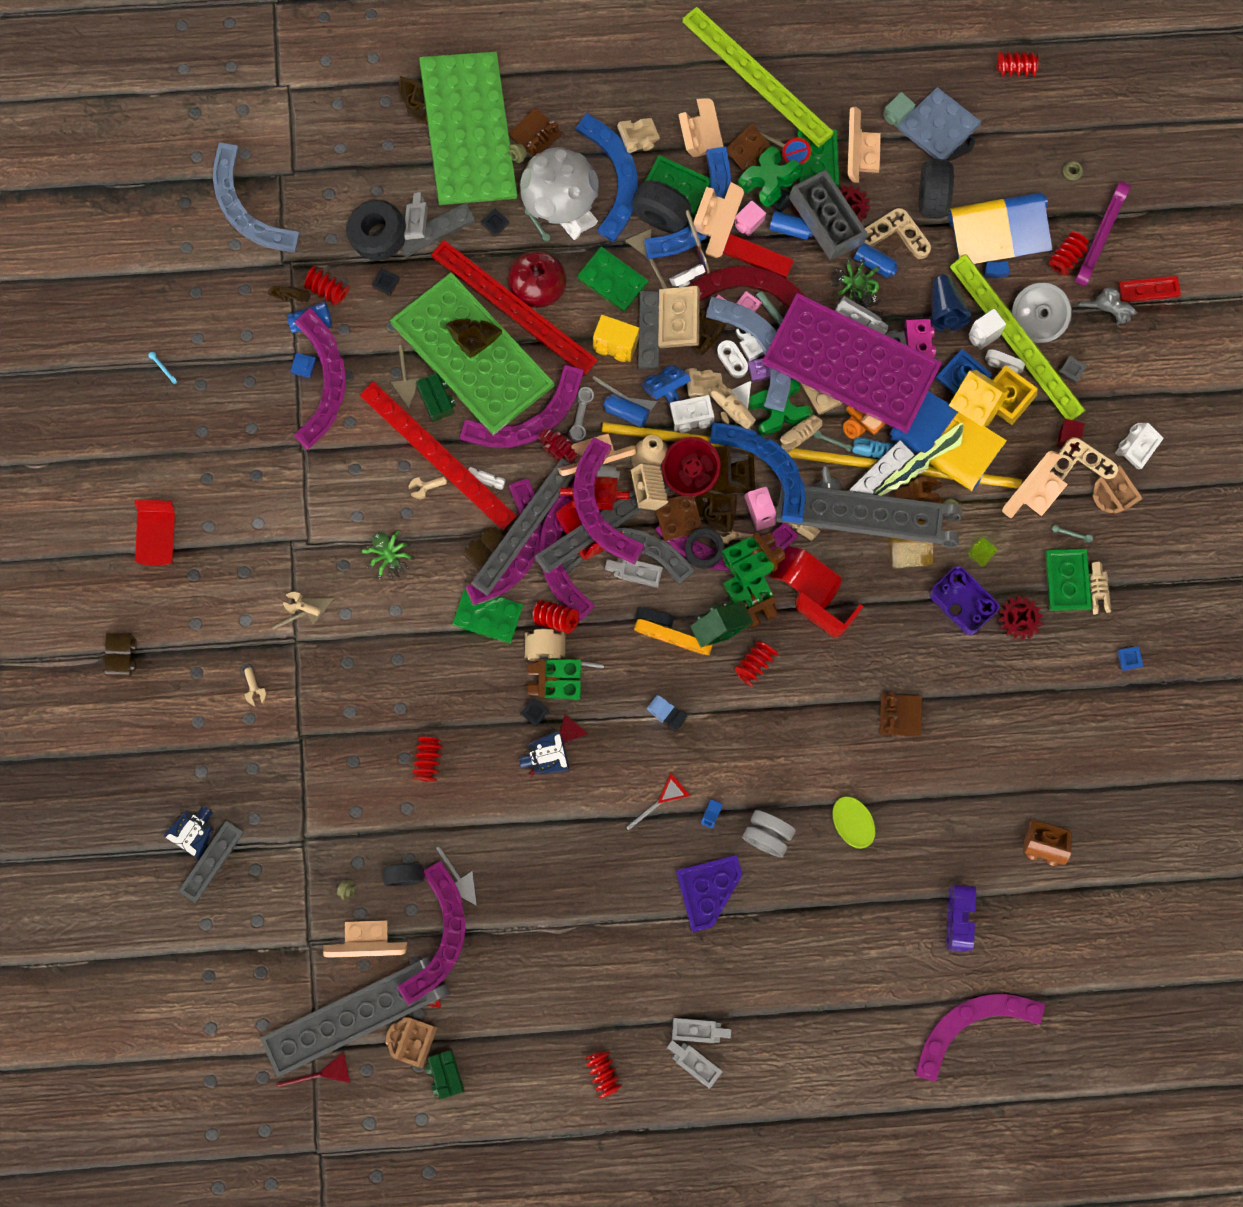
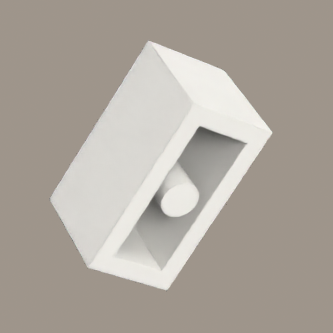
M993 309L974 322L969 333V339L974 346L981 350L1000 337L1006 323L997 311Z

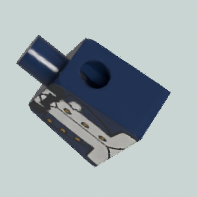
M559 731L528 745L530 754L519 757L521 768L533 766L534 772L537 775L571 772L563 737Z
M204 806L201 807L196 816L186 811L164 834V837L200 860L214 831V828L207 824L213 812Z

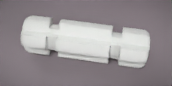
M468 468L483 484L491 487L493 485L495 486L494 488L500 490L504 488V478H496L495 475L481 470L478 472L475 468Z

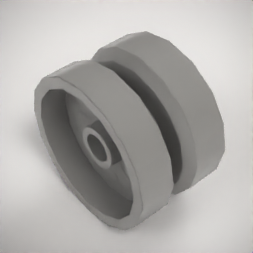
M755 810L750 820L755 827H747L742 838L764 852L783 858L788 848L783 841H791L796 830L786 822L768 813Z

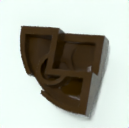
M400 76L399 94L401 101H403L407 108V112L418 122L427 125L422 84L419 81Z
M272 286L268 291V295L287 302L289 297L299 302H308L311 297L308 291L292 286Z
M699 308V345L692 346V348L700 355H703L721 335L726 324L707 318V312Z
M458 319L446 323L449 333L469 358L486 349L502 334V330L499 327L483 320L479 323L475 321L470 322V319Z
M705 493L694 497L700 517H704L709 526L722 532H732L736 515L737 495Z

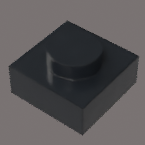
M780 188L782 192L780 198L770 207L783 212L791 203V200L789 199L790 193Z
M494 209L481 221V224L496 237L509 225V220L497 209Z
M381 268L372 286L391 296L400 278Z
M532 698L520 715L537 727L549 713V710Z

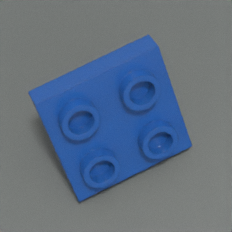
M961 349L936 376L935 380L955 396L969 371L977 370L988 378H991L992 374Z
M676 365L664 368L662 373L646 378L645 382L641 383V386L646 393L655 399L665 395L670 406L671 402L681 401L676 389L690 382L691 379L688 373Z

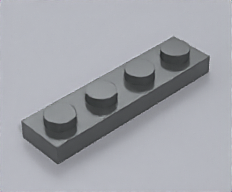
M466 203L427 222L425 238L405 240L401 250L407 258L474 223L475 218Z
M640 291L638 369L658 370L659 292Z
M225 821L178 892L197 904L244 832Z

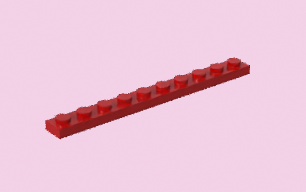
M445 240L431 254L432 258L572 367L584 370L583 376H586L597 363V359Z
M374 381L359 395L503 531L516 520L518 516Z

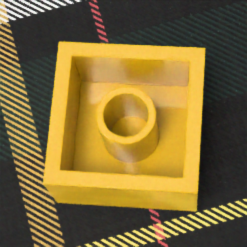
M601 315L593 336V349L600 355L606 356L608 354L614 356L618 361L631 362L639 340V327Z
M1005 365L993 381L1010 392L996 414L1012 426L1035 399L1038 388Z
M973 370L968 372L949 406L979 426L985 427L990 425L1010 391L979 371Z

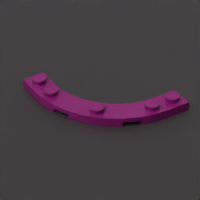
M308 308L294 321L314 345L321 360L324 376L322 397L317 409L310 419L293 434L306 450L310 449L331 427L337 417L336 415L340 404L343 402L345 393V368L343 358L340 357L336 346L337 342L327 326L311 308Z
M564 365L560 383L554 397L545 410L532 419L517 426L503 427L494 435L483 424L465 419L460 440L490 448H512L538 440V435L543 429L553 430L572 408L581 385L584 370Z
M593 437L583 453L575 472L573 492L576 511L583 527L598 545L613 555L635 565L645 548L644 544L614 529L603 519L596 504L594 494L596 478L612 447L610 444Z
M528 478L510 484L508 487L519 516L535 496ZM541 522L488 596L471 584L465 587L473 606L501 596L518 584L526 575L539 550Z
M560 496L548 512L541 529L539 553L561 539L564 529L557 519L556 512L570 503L572 496ZM562 564L548 574L542 568L546 582L555 597L563 606L577 609L580 615L579 621L581 622L595 605L575 587Z
M783 523L771 533L776 545L770 547V549L773 550L780 546L785 550L799 536L787 523ZM659 525V526L655 529V531H656V532L658 533V535L664 540L663 535H662V531H661V528H660V525ZM690 535L665 541L675 548L683 558L688 560L685 554V547ZM697 540L692 547L694 555L701 560L711 559L717 550L709 548ZM723 556L717 565L708 568L716 571H730L723 561Z
M441 861L424 870L423 873L441 907L443 916L442 939L433 960L421 972L397 987L408 1006L435 989L445 979L456 963L464 942L465 917L462 898L457 886Z
M1006 994L981 996L960 1004L942 1017L929 1034L923 1046L915 1076L937 1082L941 1063L949 1044L961 1030L971 1023L986 1017L1006 1016L1040 1025L1046 1004Z

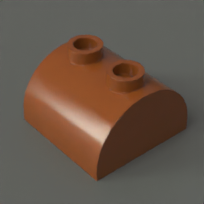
M1031 819L1024 841L1023 853L1031 860L1045 859L1051 866H1057L1058 864L1066 865L1071 855V831Z

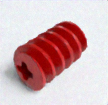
M998 52L997 73L1001 71V75L1004 77L1006 71H1008L1009 76L1012 77L1014 71H1016L1017 77H1020L1021 72L1024 71L1025 77H1028L1029 72H1032V76L1035 77L1038 71L1039 56L1038 53L1035 56L1033 52H1030L1028 56L1025 52H1022L1020 57L1018 52H1014L1012 56L1010 52H1006L1005 56L1002 52Z
M1070 232L1068 237L1060 244L1059 249H1056L1054 255L1050 257L1049 265L1061 275L1068 276V270H1072L1074 268L1073 264L1078 263L1077 258L1081 259L1083 257L1082 252H1087L1088 249L1085 245L1089 244L1088 240L1078 232Z
M314 265L306 276L305 289H311V292L314 294L318 293L320 298L324 297L325 301H331L334 306L338 305L346 297L350 286L347 285L345 288H342L343 281L336 284V277L329 280V273L323 277V269L316 272L317 266Z
M540 600L533 610V620L536 625L556 629L564 633H571L579 622L580 615L577 609H571L570 607L549 601L544 602Z
M757 641L755 644L757 648L752 647L750 649L751 654L747 653L745 655L746 660L740 661L741 666L734 668L738 677L750 687H753L751 679L758 681L756 673L764 674L761 667L769 668L766 661L773 663L774 660L771 656H779L771 646Z
M419 737L418 741L422 744L417 745V750L420 753L415 754L419 761L414 762V766L418 769L412 770V774L417 777L412 778L425 782H436L437 779L432 774L439 773L438 770L434 769V766L440 765V762L436 761L435 758L442 757L437 752V750L443 749V746L438 744L441 740Z
M601 1051L584 1058L591 1059L586 1064L587 1067H594L589 1074L597 1075L592 1080L593 1083L600 1084L595 1088L596 1092H603L598 1099L617 1093L622 1087V1084H615V1081L619 1079V1075H612L616 1071V1067H609L613 1059H606L610 1051Z

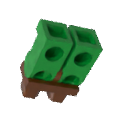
M757 532L753 534V537H749L722 550L725 565L743 589L749 587L750 582L758 577L777 570V563L785 559V552L780 546L773 550L770 549V547L776 545L771 533L760 536Z
M764 576L751 581L750 586L745 589L741 587L735 577L724 582L722 587L731 601H734V603L744 602L753 621V624L749 626L751 629L761 624L757 616L758 613L763 611L767 620L778 615L775 606L777 601Z
M581 659L539 660V663L528 664V675H539V683H528L527 693L538 696L540 699L581 701V681H573L581 680Z

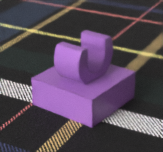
M764 358L748 361L752 383L770 379V367L762 364Z

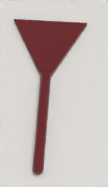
M566 714L564 715L560 730L564 743L588 734ZM534 769L529 773V776H533L535 773Z
M344 1052L321 1072L276 1084V1087L317 1077L350 1083Z

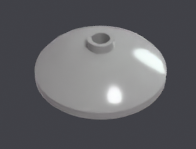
M1035 283L1023 289L1016 297L1012 314L1034 342L1046 343L1057 339L1066 331L1071 321L1072 308L1069 298L1062 289L1049 283ZM1044 309L1048 311V315L1046 317L1042 315V311Z

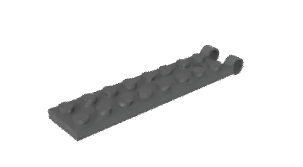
M781 486L776 522L942 544L946 548H956L958 546L959 535L952 531H941L943 517L949 521L961 520L962 507L959 505L804 486L805 506L802 523L782 520L784 493ZM924 520L925 524L920 525L917 521Z
M429 956L261 1037V1042L277 1077L279 1078L435 1001L449 996L451 993L447 984L430 991L408 1006L397 989L400 984L421 972L433 960L434 956Z

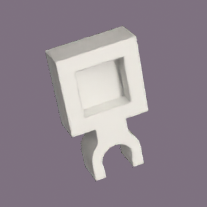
M699 264L669 278L672 286L685 287L690 284L689 280L706 271L703 265Z
M739 329L736 330L737 337L743 340L739 346L748 361H752L765 354L754 336H751L750 333L742 334Z

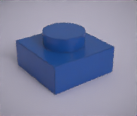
M296 353L291 373L311 378L316 358Z
M1139 646L1117 651L1122 671L1143 667Z

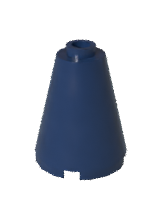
M945 274L938 275L932 282V327L941 332H945V328H950L951 331L963 328L970 322L971 312L953 279Z

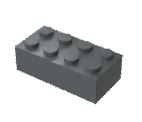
M826 170L792 187L789 199L830 261L864 244L868 235L867 231Z

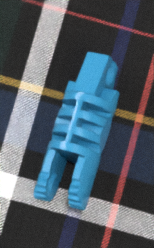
M856 437L853 441L852 452L880 459L894 444Z

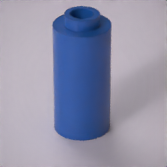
M774 211L769 230L805 240L808 239V236H813L803 218Z
M865 242L859 247L854 256V260L872 270L878 267L877 273L887 279L889 276L894 277L899 268L896 265L898 261Z
M612 394L611 397L607 396L603 405L606 408L605 412L641 428L644 427L650 414V409L616 394Z

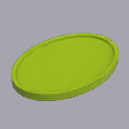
M840 798L835 803L832 812L834 826L838 834L852 847L859 849L868 847L875 837V824L870 812L855 798Z

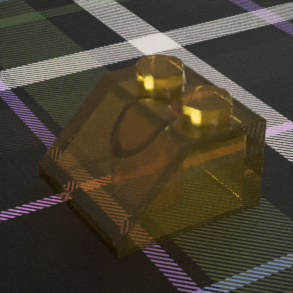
M917 521L920 525L925 524V521ZM889 537L892 569L933 565V543Z

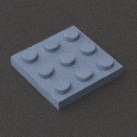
M937 87L898 125V130L934 159L946 160L981 125V121Z

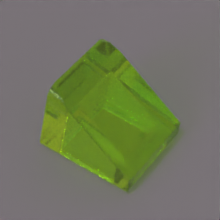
M981 537L968 553V556L984 567L998 549L984 537Z

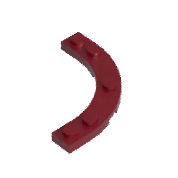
M746 266L719 269L698 278L686 286H698L700 288L699 302L718 292L739 286L763 292L767 291L776 296L788 309L797 293L805 296L799 288L784 277L765 269Z

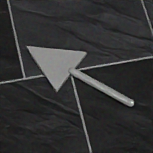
M437 847L436 850L457 879L455 885L460 896L477 906L473 872L471 871L460 878L442 849Z

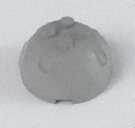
M563 147L550 148L542 153H538L529 161L521 177V198L527 211L538 219L540 217L554 224L567 223L582 217L592 208L591 205L598 196L599 181L592 165L582 154Z

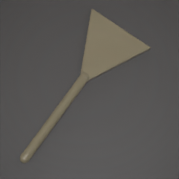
M651 229L625 240V242L647 257L644 240L651 238ZM650 259L649 261L663 289H668L653 259Z

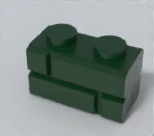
M438 373L416 382L417 389L432 422L454 414L453 407L456 406L452 395L448 396L446 392L448 385L443 379H440Z
M453 1050L428 1057L429 1063H425L428 1076L432 1075L435 1082L431 1084L434 1097L439 1096V1099L442 1100L465 1092Z

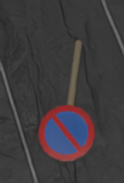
M760 132L765 139L783 147L782 156L786 163L796 160L803 165L809 160L811 147L805 139L793 138L784 144Z
M686 210L701 263L706 273L709 274L708 263L701 249V243L689 210Z

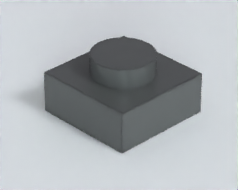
M1069 356L1059 375L1076 384L1087 366Z

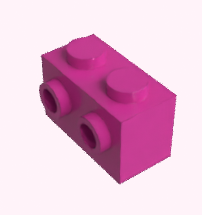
M930 319L906 320L904 334L907 346L932 358L935 357L936 346L932 345L934 327L931 326Z

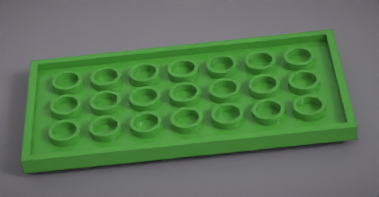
M497 52L419 57L439 205L517 199L512 155H509L510 142Z
M449 273L390 320L391 325L434 372L439 374V377L445 381L448 387L492 435L496 434L554 387V382L452 273ZM458 319H470V322L475 321L479 323L483 320L499 327L502 330V334L486 349L469 358L449 333L446 323Z

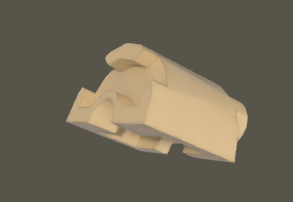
M652 118L640 119L635 123H631V120L622 121L617 125L628 153L639 149L648 151L660 139Z
M695 368L685 370L691 379L687 383L690 399L706 395L711 397L710 392L714 389L719 390V386L723 384L721 373H713L712 370L700 372Z
M552 629L534 630V634L526 632L525 658H528L529 661H539L540 657H548V660H561V658H565L566 634L564 632L554 633Z

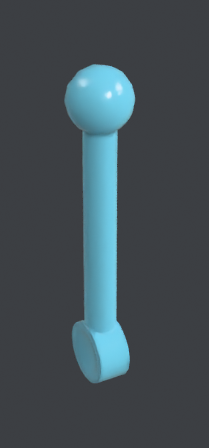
M150 352L149 358L158 364L173 384H176V379L159 361L156 353Z

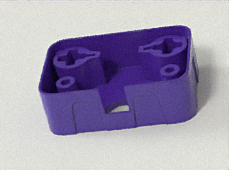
M960 566L954 567L930 592L931 600L967 635H974L999 609L997 601ZM959 577L960 581L954 583V578ZM958 604L961 607V613L953 615L950 612L951 605ZM988 606V611L983 612V607Z
M953 885L949 889L947 951L969 952L974 948L975 923L969 922V912H975L976 886Z

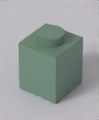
M901 92L885 107L883 116L890 125L898 128V125L914 110L916 104Z

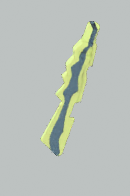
M959 423L934 441L936 446L926 453L920 452L901 471H895L885 480L880 488L875 490V493L882 496L890 490H897L902 484H908L911 478L917 477L919 471L928 469L930 460L960 446L964 427L963 423Z

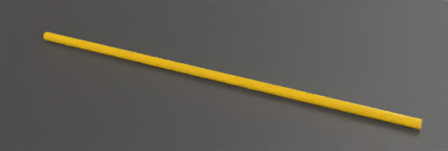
M603 422L602 432L643 438L649 435H656L661 440L672 442L686 437H699L708 442L711 439L710 436ZM711 443L716 448L727 446ZM798 448L788 452L791 458L870 468L879 460ZM930 466L927 470L918 474L953 480L938 469ZM984 474L980 484L1019 489L1022 479Z

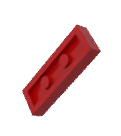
M1178 276L1122 281L1118 283L1120 300L1123 302L1177 298L1181 295Z

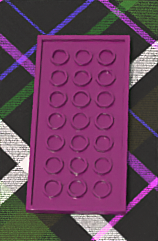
M797 293L762 364L907 434L942 362Z

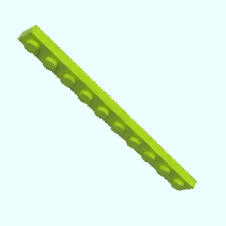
M698 7L694 8L683 18V23L818 147L833 136V131Z
M964 254L950 268L985 314L993 309L997 311L1006 323L1001 335L1021 361L1025 363L1027 369L1066 419L1075 420L1086 409L967 254Z

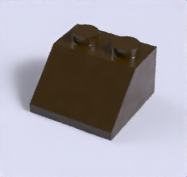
M730 446L717 448L716 450L721 460V473L717 483L711 490L721 493H748L754 491V454Z

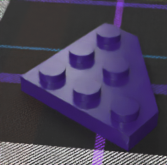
M737 855L676 871L692 933L714 926L742 877Z

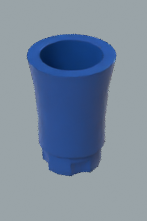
M326 301L308 307L316 313L327 328H332L331 315ZM308 308L287 315L292 333L303 332L294 321Z

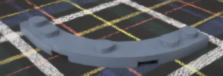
M219 142L213 168V183L217 201L226 219L239 233L259 245L296 253L300 237L299 232L272 227L257 219L255 220L242 206L234 187V171L239 147Z
M711 297L706 317L732 324L747 333H751L757 339V343L766 355L777 333L775 329L754 311L730 301ZM770 368V386L764 407L784 412L791 378Z

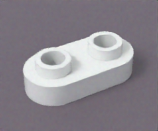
M728 340L721 342L717 349V355L729 374L734 378L745 376L748 371V363L736 344ZM729 350L730 354L725 355L724 351ZM739 366L741 370L736 371L734 367Z
M988 350L985 356L987 364L994 368H1003L1006 365L1018 374L1022 373L1025 367V363L1020 359L997 350Z

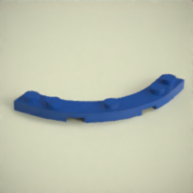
M586 113L576 127V132L594 142L607 154L614 164L617 175L618 192L616 201L609 215L598 229L600 235L614 243L626 227L633 213L632 199L638 189L637 171L631 154L627 152L621 138L608 126Z
M726 147L707 149L706 157L710 174V188L714 189L717 197L725 199L731 183ZM690 225L671 235L644 240L647 260L676 255L697 245ZM697 232L700 242L707 237Z
M713 422L710 443L741 448L764 460L775 471L783 488L784 505L782 520L802 523L805 506V487L800 477L799 469L790 455L773 440H767L757 435L756 431Z

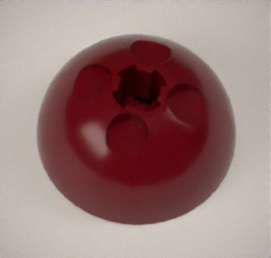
M530 251L524 253L513 262L508 273V287L510 292L528 306L542 308L555 303L562 296L566 287V273L560 261L553 255L543 251Z
M686 437L676 441L667 450L662 461V475L665 483L672 491L686 497H695L707 493L717 483L721 473V460L717 450L710 442L699 437Z

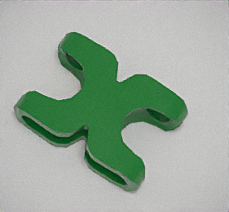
M771 146L760 156L759 163L761 166L749 167L740 176L738 186L745 193L762 187L763 189L759 194L760 202L764 206L769 207L780 198L782 193L780 186H791L802 174L803 167L796 160H791L786 165L779 166L778 163L781 160L780 150Z
M791 380L784 412L764 407L768 390L749 397L748 408L750 410L762 408L770 414V418L759 426L758 432L760 436H767L780 431L784 421L789 425H796L813 415L810 406L796 407L789 401V397L800 390L801 384L799 381Z

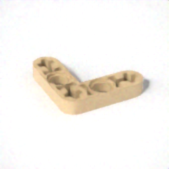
M897 208L865 228L868 233L867 237L871 236L874 231L875 235L870 238V242L865 240V243L872 247L897 232L917 259H925L930 253V243L904 209ZM896 215H897L898 217H901V216H902V217H903V218H902V222H901L900 220H897V221H895V222L893 223V227H892L891 222H893V221L895 220ZM880 224H884L888 227V231L881 233L877 227ZM911 229L915 232L916 236L908 238L905 235V231ZM919 246H920L921 248L925 247V251H924V252H923V251H919V252H918L917 250H918Z
M1077 437L1070 438L1059 452L1062 456L1061 458H1066L1069 461L1068 467L1061 469L1057 466V463L1053 466L1058 472L1063 473L1061 476L1057 473V476L1062 480L1077 460L1106 479L1114 478L1118 472V467L1114 461ZM1079 442L1078 446L1080 449L1078 451L1074 450L1071 454L1074 456L1073 460L1068 455L1063 454L1065 450L1067 453L1070 452L1071 443ZM1088 453H1095L1097 455L1095 463L1090 464L1086 461ZM1101 458L1105 459L1102 462L1104 465H1113L1112 473L1104 474V468L1099 465Z

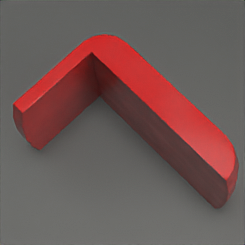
M135 500L134 504L137 509L135 563L152 566L172 564L175 534V507L173 502Z
M572 501L556 512L557 519L566 534L582 525L576 508H572ZM594 542L579 552L584 560H587L605 551V549Z
M788 547L785 550V559L777 563L778 569L771 572L769 576L771 579L784 581L797 592H803L824 609L836 596L843 580L809 552L795 547Z
M799 592L795 600L796 609L834 638L841 637L847 631L864 607L860 604L846 623L843 624L803 592Z

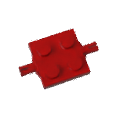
M596 478L594 494L599 510H613L617 499H630V491H618V478ZM561 487L560 495L572 496V508H576L573 488Z

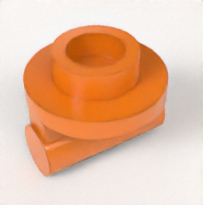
M853 416L843 425L845 435L851 439L858 438L866 432V429Z

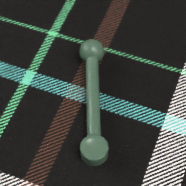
M525 208V213L530 216L540 231L542 240L549 242V234H545L536 218Z
M819 430L813 434L815 439H824L845 448L847 452L853 449L851 444L846 445L824 436Z
M1058 525L1052 526L1053 532H1061L1084 539L1086 543H1090L1093 540L1091 535L1084 536L1062 529Z

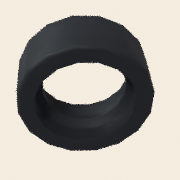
M697 529L690 534L686 541V558L697 568L708 569L714 567L723 556V539L712 529ZM707 537L714 541L717 548L714 557L708 560H701L694 555L692 547L697 539Z
M400 864L383 868L384 885L407 886L424 882L423 865Z

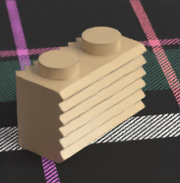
M640 464L631 469L639 508L657 510L668 503L660 466Z

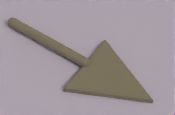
M399 344L403 380L390 383L407 407L410 408L417 389L416 382L420 378L407 380L403 346Z
M334 598L301 599L302 602L320 608V614L316 616L302 611L272 626L271 629L275 630L308 614L314 625Z

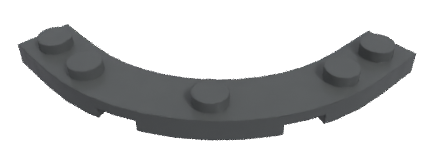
M615 528L618 532L622 531L623 535L644 544L645 548L641 554L659 563L679 585L695 572L683 556L667 542H664V540L635 529ZM578 553L564 562L562 566L566 573L569 574L585 560Z

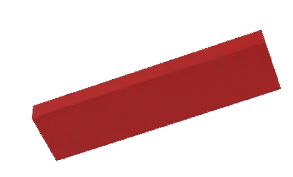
M729 234L723 251L725 255L754 267L774 272L785 279L794 262L793 259L732 234Z

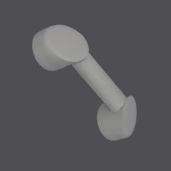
M589 387L581 388L576 397L578 409L575 423L568 432L569 437L576 442L583 440L586 436V430L582 423L586 405L594 398V392Z

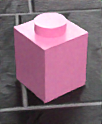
M751 201L736 215L735 227L739 232L750 236L765 221L766 213Z

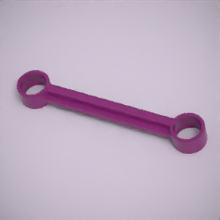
M1120 180L1074 282L1082 286L1087 285L1120 208L1129 192L1130 184Z

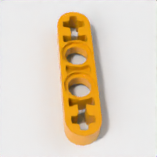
M637 619L634 630L641 634L703 655H710L713 646L701 648L696 637L642 619Z

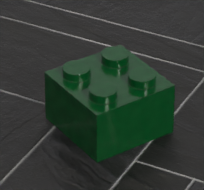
M730 601L722 607L720 604L713 606L709 609L710 613L697 617V622L691 625V629L700 647L703 648L731 639L753 624V621L743 601L737 603Z

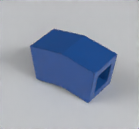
M987 261L985 265L984 277L998 279L1008 277L1010 274L1008 261L998 263Z
M711 799L701 824L713 829L723 804Z

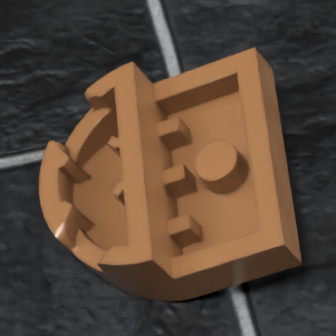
M1121 465L1118 466V472L1114 478L1106 479L1101 476L1095 483L1094 501L1101 510L1108 513L1124 512L1144 499Z
M403 1018L398 1023H393L386 1035V1045H388L390 1055L397 1060L423 1069L437 1028L412 1018Z

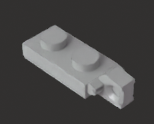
M422 192L414 193L413 203L406 206L405 240L425 238L428 207L427 202H424Z
M845 296L834 309V311L884 335L887 332L888 325L881 321L880 317Z
M618 558L617 562L607 559L605 570L614 572V576L619 579L658 588L663 567L637 561L634 565L621 558Z
M673 1019L672 1040L720 1043V1038H731L732 1029H722L721 1023H716V1021Z
M671 1040L667 1046L675 1054L672 1059L709 1089L723 1072L685 1043L680 1047Z

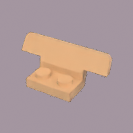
M709 98L696 99L700 116L693 118L686 112L679 114L686 150L692 157L706 155L707 149L723 147L714 102Z
M857 107L850 108L848 176L854 183H859V172L879 173L881 133L862 132L861 110Z
M732 182L725 199L717 197L714 189L706 187L694 220L696 231L711 237L706 255L714 258L720 257L724 251L744 195L743 189Z
M609 434L595 437L610 444L612 447L603 464L636 454L634 445L615 451ZM593 438L572 445L578 457L574 460L575 463L558 468L559 474L565 476L576 472L578 463Z
M1049 451L1006 503L1002 512L1012 518L1024 503L1042 516L1068 485L1051 471L1062 456L1057 452Z
M388 921L345 922V943L323 945L325 957L403 955L407 951V942L388 943Z

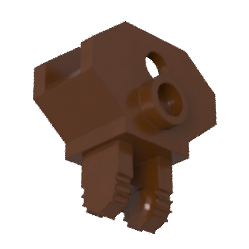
M933 477L916 478L914 481L909 482L908 487L899 488L894 494L897 498L943 503V498L939 494L931 493V491L942 487V483Z

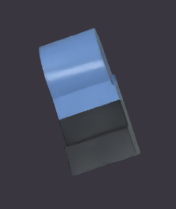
M656 695L647 707V710L674 733L678 731L688 716L659 695Z

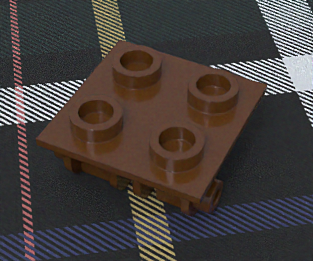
M534 108L508 135L518 144L523 145L525 150L534 157L548 149L563 132L557 128L559 125L555 120L551 122Z
M751 123L726 147L728 160L733 159L741 170L745 172L751 166H761L759 158L771 145L754 124Z
M678 496L667 499L668 503L655 510L664 542L688 536L697 529L703 528L694 497Z
M895 692L881 694L880 735L921 737L922 696L897 695Z

